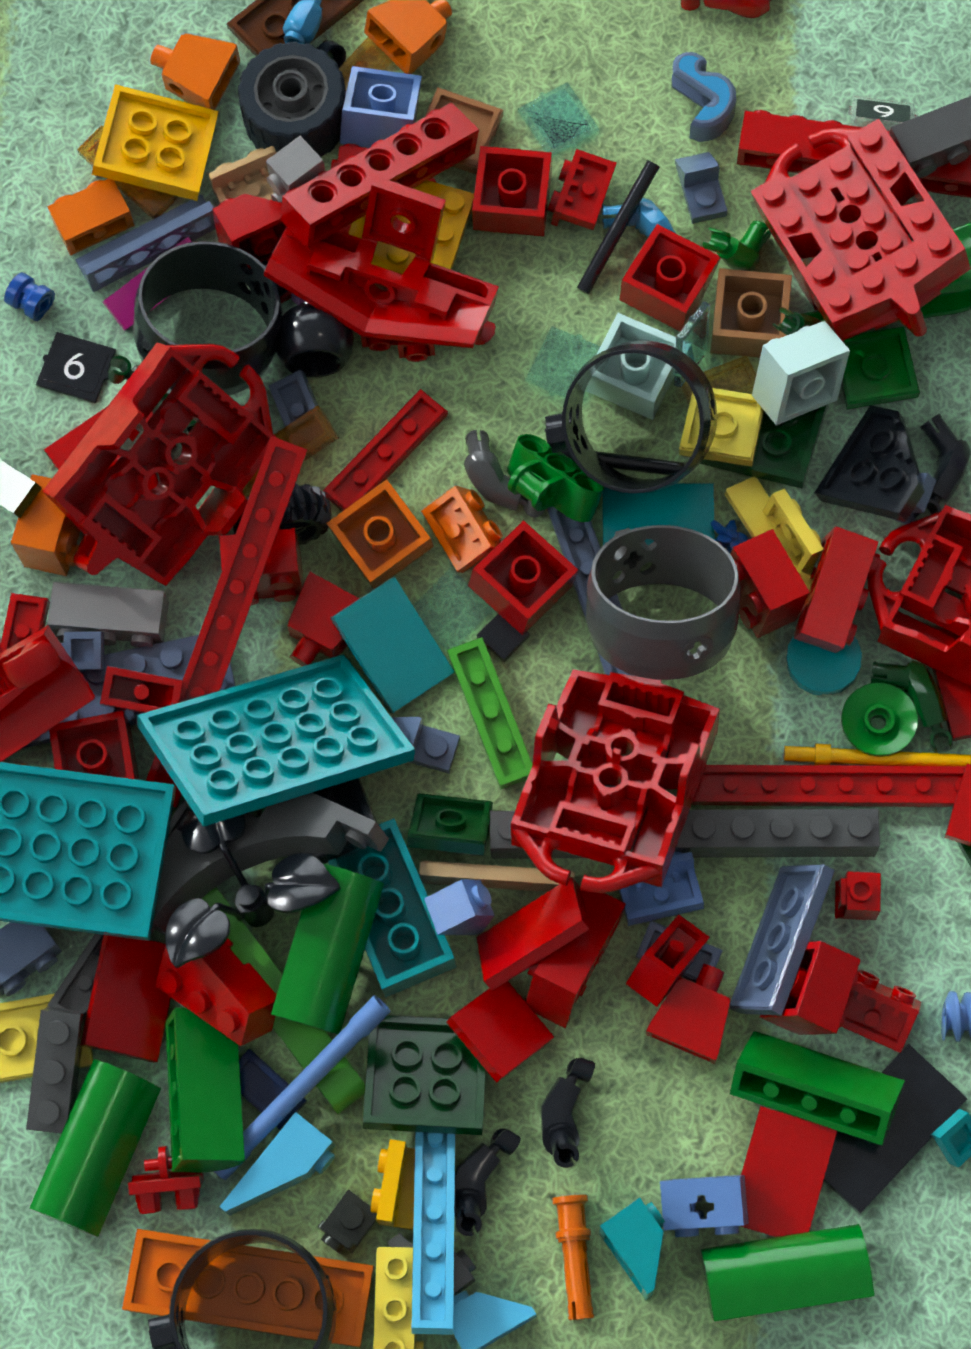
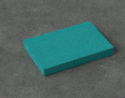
M676 483L669 488L649 494H628L604 487L602 493L603 545L614 537L616 531L626 528L632 530L653 525L688 528L703 533L715 540V530L710 524L714 520V483ZM652 539L645 540L648 546L654 542Z
M392 577L330 617L390 713H394L455 672L395 577Z

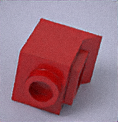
M847 871L845 878L835 881V919H877L880 913L881 873Z

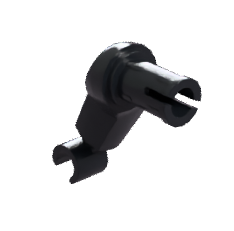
M940 413L932 418V422L940 431L939 433L936 432L929 421L920 427L940 453L937 456L939 459L936 461L937 470L933 476L936 479V483L926 507L931 515L940 512V501L948 503L956 491L966 471L971 453L967 441L958 440ZM913 513L914 518L920 515V513Z
M575 1058L569 1062L566 1071L567 1078H557L541 1105L543 1145L547 1152L553 1155L555 1163L563 1168L574 1165L572 1157L576 1162L579 1160L577 1147L580 1137L572 1112L581 1093V1088L575 1084L577 1079L588 1083L595 1069V1063L584 1058Z
M505 1128L496 1130L488 1147L481 1143L457 1166L455 1172L454 1216L456 1217V1228L462 1235L473 1236V1226H475L477 1233L482 1227L481 1217L487 1209L485 1182L501 1162L496 1154L501 1150L507 1155H511L521 1141V1138Z

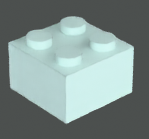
M617 313L597 354L618 344L637 340L664 343L684 353L685 341ZM618 354L611 356L599 366L592 375L586 392L653 420L677 370L664 361L645 354Z
M826 321L812 326H805L797 332L782 338L772 339L762 347L752 397L775 425L835 402L838 398L850 350Z

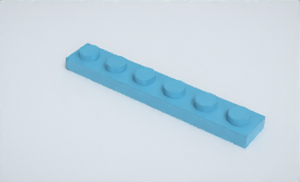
M415 1132L411 1334L453 1335L455 1134Z

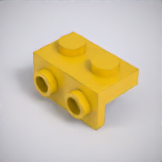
M390 1139L388 1149L381 1148L377 1172L384 1173L381 1189L374 1188L370 1212L377 1213L376 1220L379 1225L413 1230L415 1148L407 1147L405 1141Z

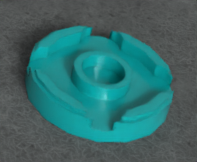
M793 636L788 644L786 655L789 675L798 687L810 694L821 696L822 694L828 695L832 693L833 695L841 693L852 685L860 671L862 652L855 636L850 646L845 645L837 653L794 639Z

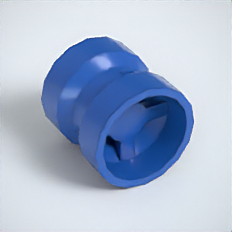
M23 272L17 274L12 279L4 295L6 304L15 309H23L25 316L33 321L41 320L55 299V293L52 289L45 285L38 286L35 284L34 278Z

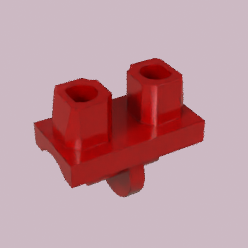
M168 1146L158 1147L157 1159L144 1160L145 1172L159 1170V1172L132 1175V1181L128 1182L129 1196L135 1195L140 1214L161 1211V1192L175 1191L177 1209H195L199 1205L200 1188L204 1181V1172H172V1157H170Z

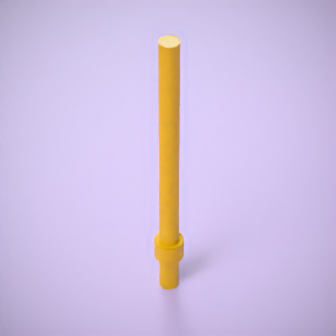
M815 743L814 747L784 746L783 755L784 761L814 762V765L837 763L878 766H966V764H971V755L900 751L890 756L879 757L865 754L858 749L831 748V744Z

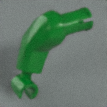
M756 220L750 224L745 235L739 241L731 237L728 232L709 227L708 230L711 231L710 242H703L702 246L705 249L717 252L719 257L731 269L752 271L760 261L758 253L764 243L770 238L771 232L765 223Z

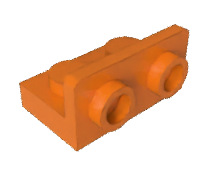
M454 486L421 512L456 571L464 573L486 557L501 542L500 539L503 535L495 522L490 519L488 520L482 510L485 505L479 494L473 489Z

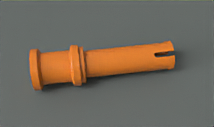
M568 1195L554 1197L552 1201L553 1205L557 1206L559 1231L555 1232L558 1243H562L568 1320L594 1318L586 1243V1241L590 1240L591 1229L586 1227L584 1206L588 1202V1196Z

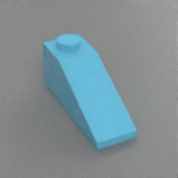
M295 1112L219 1207L230 1216L310 1178L315 1171L322 1174L335 1158V1155L331 1152L335 1147L333 1141Z

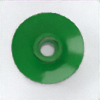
M870 683L856 689L847 698L842 709L841 724L846 738L859 751L872 756H890L903 750L912 741L918 726V714L913 701L903 690L887 683ZM881 718L885 722V727L876 729L872 726L871 720Z

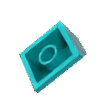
M638 1198L600 1225L599 1235L646 1301L652 1297L655 1289L664 1233L662 1227L665 1221L652 1202L645 1205L641 1198Z

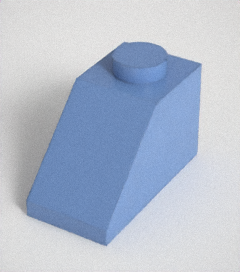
M461 879L424 898L437 935H477L484 931L495 916L490 905L492 901L491 895L481 880Z

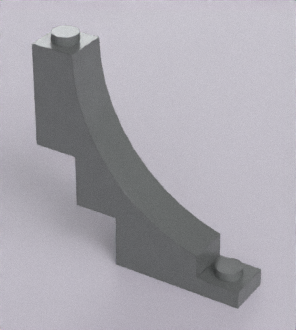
M309 793L266 807L260 818L250 813L244 814L246 820L244 834L239 839L226 844L242 872L263 862L298 853L339 855L347 841L360 849H365L366 846H369L381 852L389 838L376 821L315 793ZM174 829L167 840L151 934L156 930L166 935L168 921L180 905L191 899H202L221 883L235 876L220 846L211 853L198 854L186 846L182 832Z

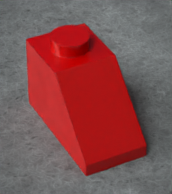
M107 666L100 705L137 713H146L179 703L183 680Z
M678 914L642 956L627 980L626 985L658 1007L672 990L677 980L683 976L710 937Z

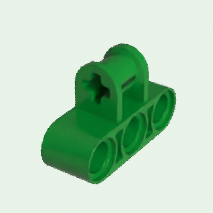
M532 434L518 436L507 467V472L511 476L508 482V490L514 495L521 494L528 499L532 507L537 511H543L553 506L572 520L578 522L591 521L602 496L604 486L588 477L576 462L564 453H552L550 445L542 438Z

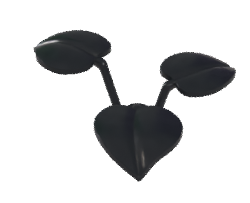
M191 810L182 827V837L186 846L198 854L211 853L220 846L241 888L237 891L235 897L237 909L221 903H215L210 908L207 902L200 898L191 899L180 905L171 915L166 928L165 940L169 958L174 967L179 968L190 961L206 957L218 950L226 942L230 934V921L226 914L235 916L238 921L245 919L250 926L261 927L271 921L274 916V910L281 913H293L324 901L341 889L338 881L316 857L305 853H298L284 858L274 867L272 871L273 882L265 884L264 892L261 887L248 884L226 844L239 839L244 834L246 827L244 814L203 827L193 810Z

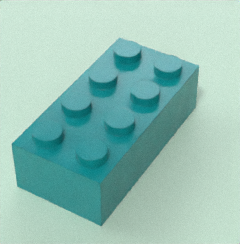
M395 818L379 824L380 828L389 838L381 852L366 846L365 849L357 848L337 859L334 858L328 861L331 866L353 871L384 883L365 951L385 998L457 967L445 935H437L424 900L428 895Z

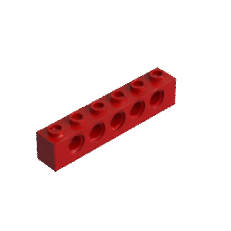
M452 102L440 109H434L426 117L413 124L403 126L397 133L384 140L376 141L363 152L347 157L334 168L322 171L307 183L288 190L282 196L280 220L309 248L366 215L371 185L376 176L415 188L475 154L479 129Z

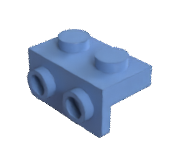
M674 852L662 888L641 882L619 890L622 902L626 903L624 911L628 926L704 909V902L694 869L692 852L683 854L681 852Z

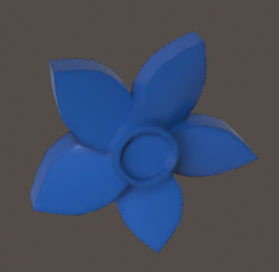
M716 520L710 523L715 532L719 534L715 541L726 548L729 553H731L734 546L749 540L745 534L737 532L735 520L729 521L725 527Z

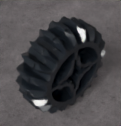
M295 484L279 530L295 528L299 545L307 544L310 540H317L321 534H325L329 528L326 523L331 520L332 516L330 502L326 498L325 492L321 491L320 487H311L309 484L301 486ZM242 515L232 527L234 534L237 532Z

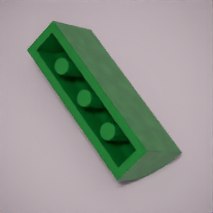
M322 863L338 881L341 889L324 901L302 910L271 1015L339 1034L346 1016L384 883L353 871Z
M175 1008L165 1023L172 1172H214L238 1166L245 1161L238 1044L187 1008Z
M754 1031L737 1060L730 1094L882 1146L892 1124L905 1080Z
M94 1059L30 1205V1209L72 1228L98 1237L161 1088L135 1074Z
M859 1224L700 1249L709 1308L714 1322L875 1296L867 1247Z

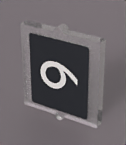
M853 96L852 106L848 108V115H851L850 126L864 127L880 119L887 131H890L892 126L918 117V115L914 114L915 104Z

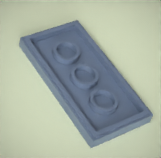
M824 864L780 867L732 996L729 1009L741 1014L782 1016L833 877L834 869Z

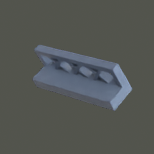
M201 194L198 196L197 201L190 200L75 259L91 290L95 292L148 265L185 238L189 237L191 241H194L215 230L212 211L214 207L210 201L206 202Z

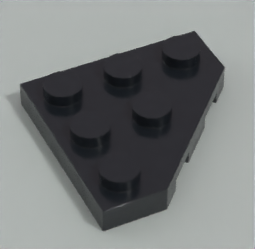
M869 406L814 492L822 502L904 522L907 521L925 491L906 423L899 411Z

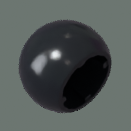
M303 302L290 308L282 316L276 343V353L282 365L291 373L301 370L306 374V377L329 376L340 371L349 361L353 350V331L332 315L315 308L307 302Z

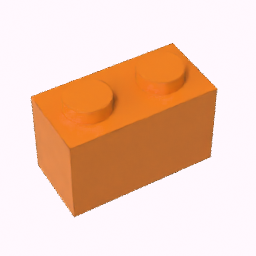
M112 179L94 181L86 189L73 195H64L53 204L47 206L53 223L70 256L135 226L131 212L115 181Z

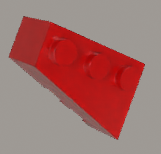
M837 526L821 539L824 550L822 551L817 568L814 567L812 569L810 579L813 581L809 590L810 593L801 609L794 639L833 653L839 652L845 645H851L857 630V625L852 623L856 610L861 611L868 597L869 590L864 588L867 576H873L880 560V554L875 553L879 541Z
M581 890L590 929L531 966L527 972L528 975L532 976V981L525 1002L535 1014L565 1029L570 1021L573 1007L579 996L582 997L587 987L586 983L596 965L599 964L621 921L626 903L605 893L600 894Z
M229 938L212 954L190 961L179 968H175L172 964L165 944L156 982L158 989L240 1046L272 1031L276 1016L271 1015L277 994L250 963L243 964L230 949L233 943Z

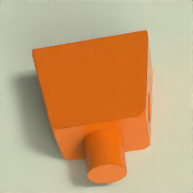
M389 0L368 10L364 33L404 73L412 74L444 43L447 29L446 19L452 15V9L446 0H435L431 4L426 0Z
M185 33L180 36L173 50L157 44L152 52L150 62L152 65L163 69L162 78L166 90L190 104L215 110L240 63L238 47L234 43Z

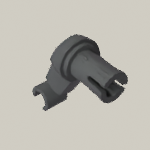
M477 430L469 432L465 438L469 455L464 461V467L469 479L487 501L516 511L520 504L524 506V511L530 517L536 518L541 516L545 510H535L528 499L521 494L514 495L508 490L510 478L504 475L498 458L494 453L490 452L489 435L487 432L480 430L481 441L478 440Z

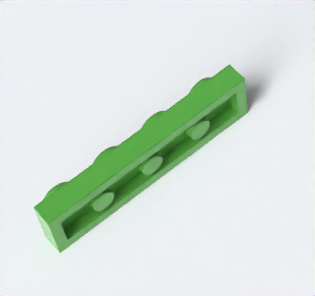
M481 637L448 649V657L500 790L527 780L533 764L483 638Z

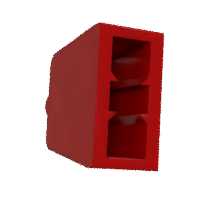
M310 571L287 625L290 636L299 641L290 658L300 666L312 664L319 652L329 658L339 656L348 645L330 617L360 598Z
M703 964L695 983L680 977L648 1025L646 1035L715 1064L731 1001L729 997L717 993L725 973L716 967Z

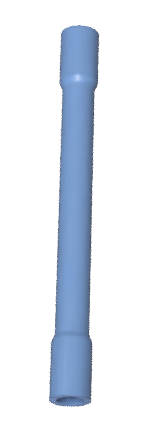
M373 995L349 1020L348 1025L243 1131L245 1160L251 1155L252 1150L362 1038L368 1036L391 1012L389 1007L379 997ZM243 1163L229 1169L214 1172L220 1178L227 1180Z

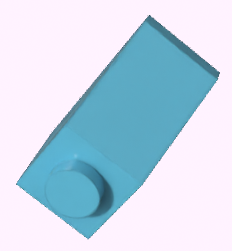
M465 1290L454 1296L453 1334L461 1349H483L537 1316L531 1306L480 1292H475L469 1296Z

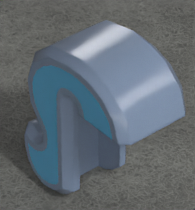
M685 52L678 55L673 61L672 88L703 108L691 123L689 138L699 142L713 140L728 129L735 115L736 88L726 76L716 72H706L707 61L703 56L694 52Z

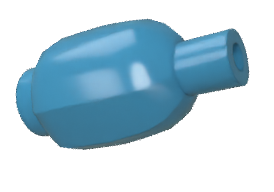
M301 0L295 4L283 25L285 43L298 42L300 44H310L313 41L322 21V8L320 7L322 0Z

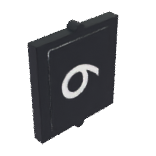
M56 332L48 355L43 356L44 365L36 386L96 403L104 381L109 379L110 362L116 353V349Z

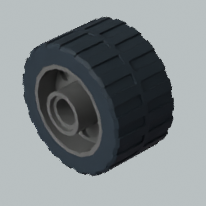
M279 43L269 49L259 52V55L248 62L246 69L240 76L238 96L247 135L250 141L252 140L256 149H266L274 146L276 152H278L301 135L322 158L323 155L335 149L336 144L340 142L342 109L346 90L342 72L339 71L338 64L328 56V53L307 43Z

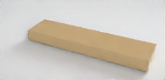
M422 861L419 868V876L424 884L451 885L461 879L481 880L486 888L548 892L559 885V883L545 877L537 868ZM571 871V876H570V877H573L574 880H575V872Z

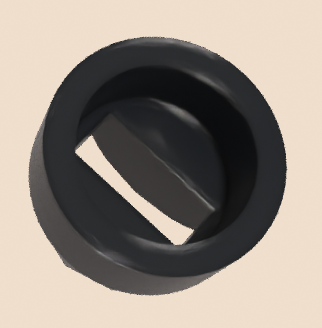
M325 40L317 47V49H322L326 53L329 51L334 56L332 59L338 64L339 69L343 66L346 60V51L340 44L335 41Z

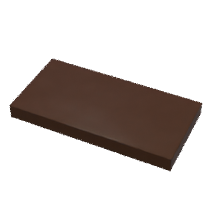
M255 0L227 23V28L257 56L259 52L269 49L273 45L279 43L286 44L284 42L283 25L292 8L301 0ZM322 0L320 4L322 8V21L313 41L364 0Z

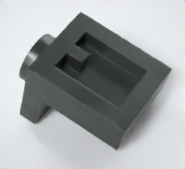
M347 1190L325 1221L322 1220L318 1225L319 1229L325 1233L321 1240L339 1254L344 1248L353 1253L376 1222L377 1213L370 1212L371 1206L350 1190Z

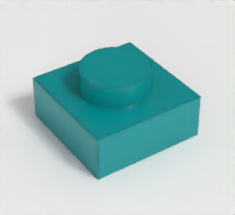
M958 1109L931 1135L949 1164L959 1168L971 1157V1116L968 1112Z

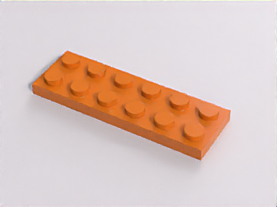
M137 1229L122 1310L155 1316L168 1315L172 1290L180 1271L193 1254L211 1240ZM242 1245L222 1253L203 1269L189 1293L185 1320L317 1341L323 1320L322 1293L313 1270L296 1253ZM313 1256L322 1266L325 1273L329 1275L337 1306L336 1327L331 1343L361 1348L374 1266Z

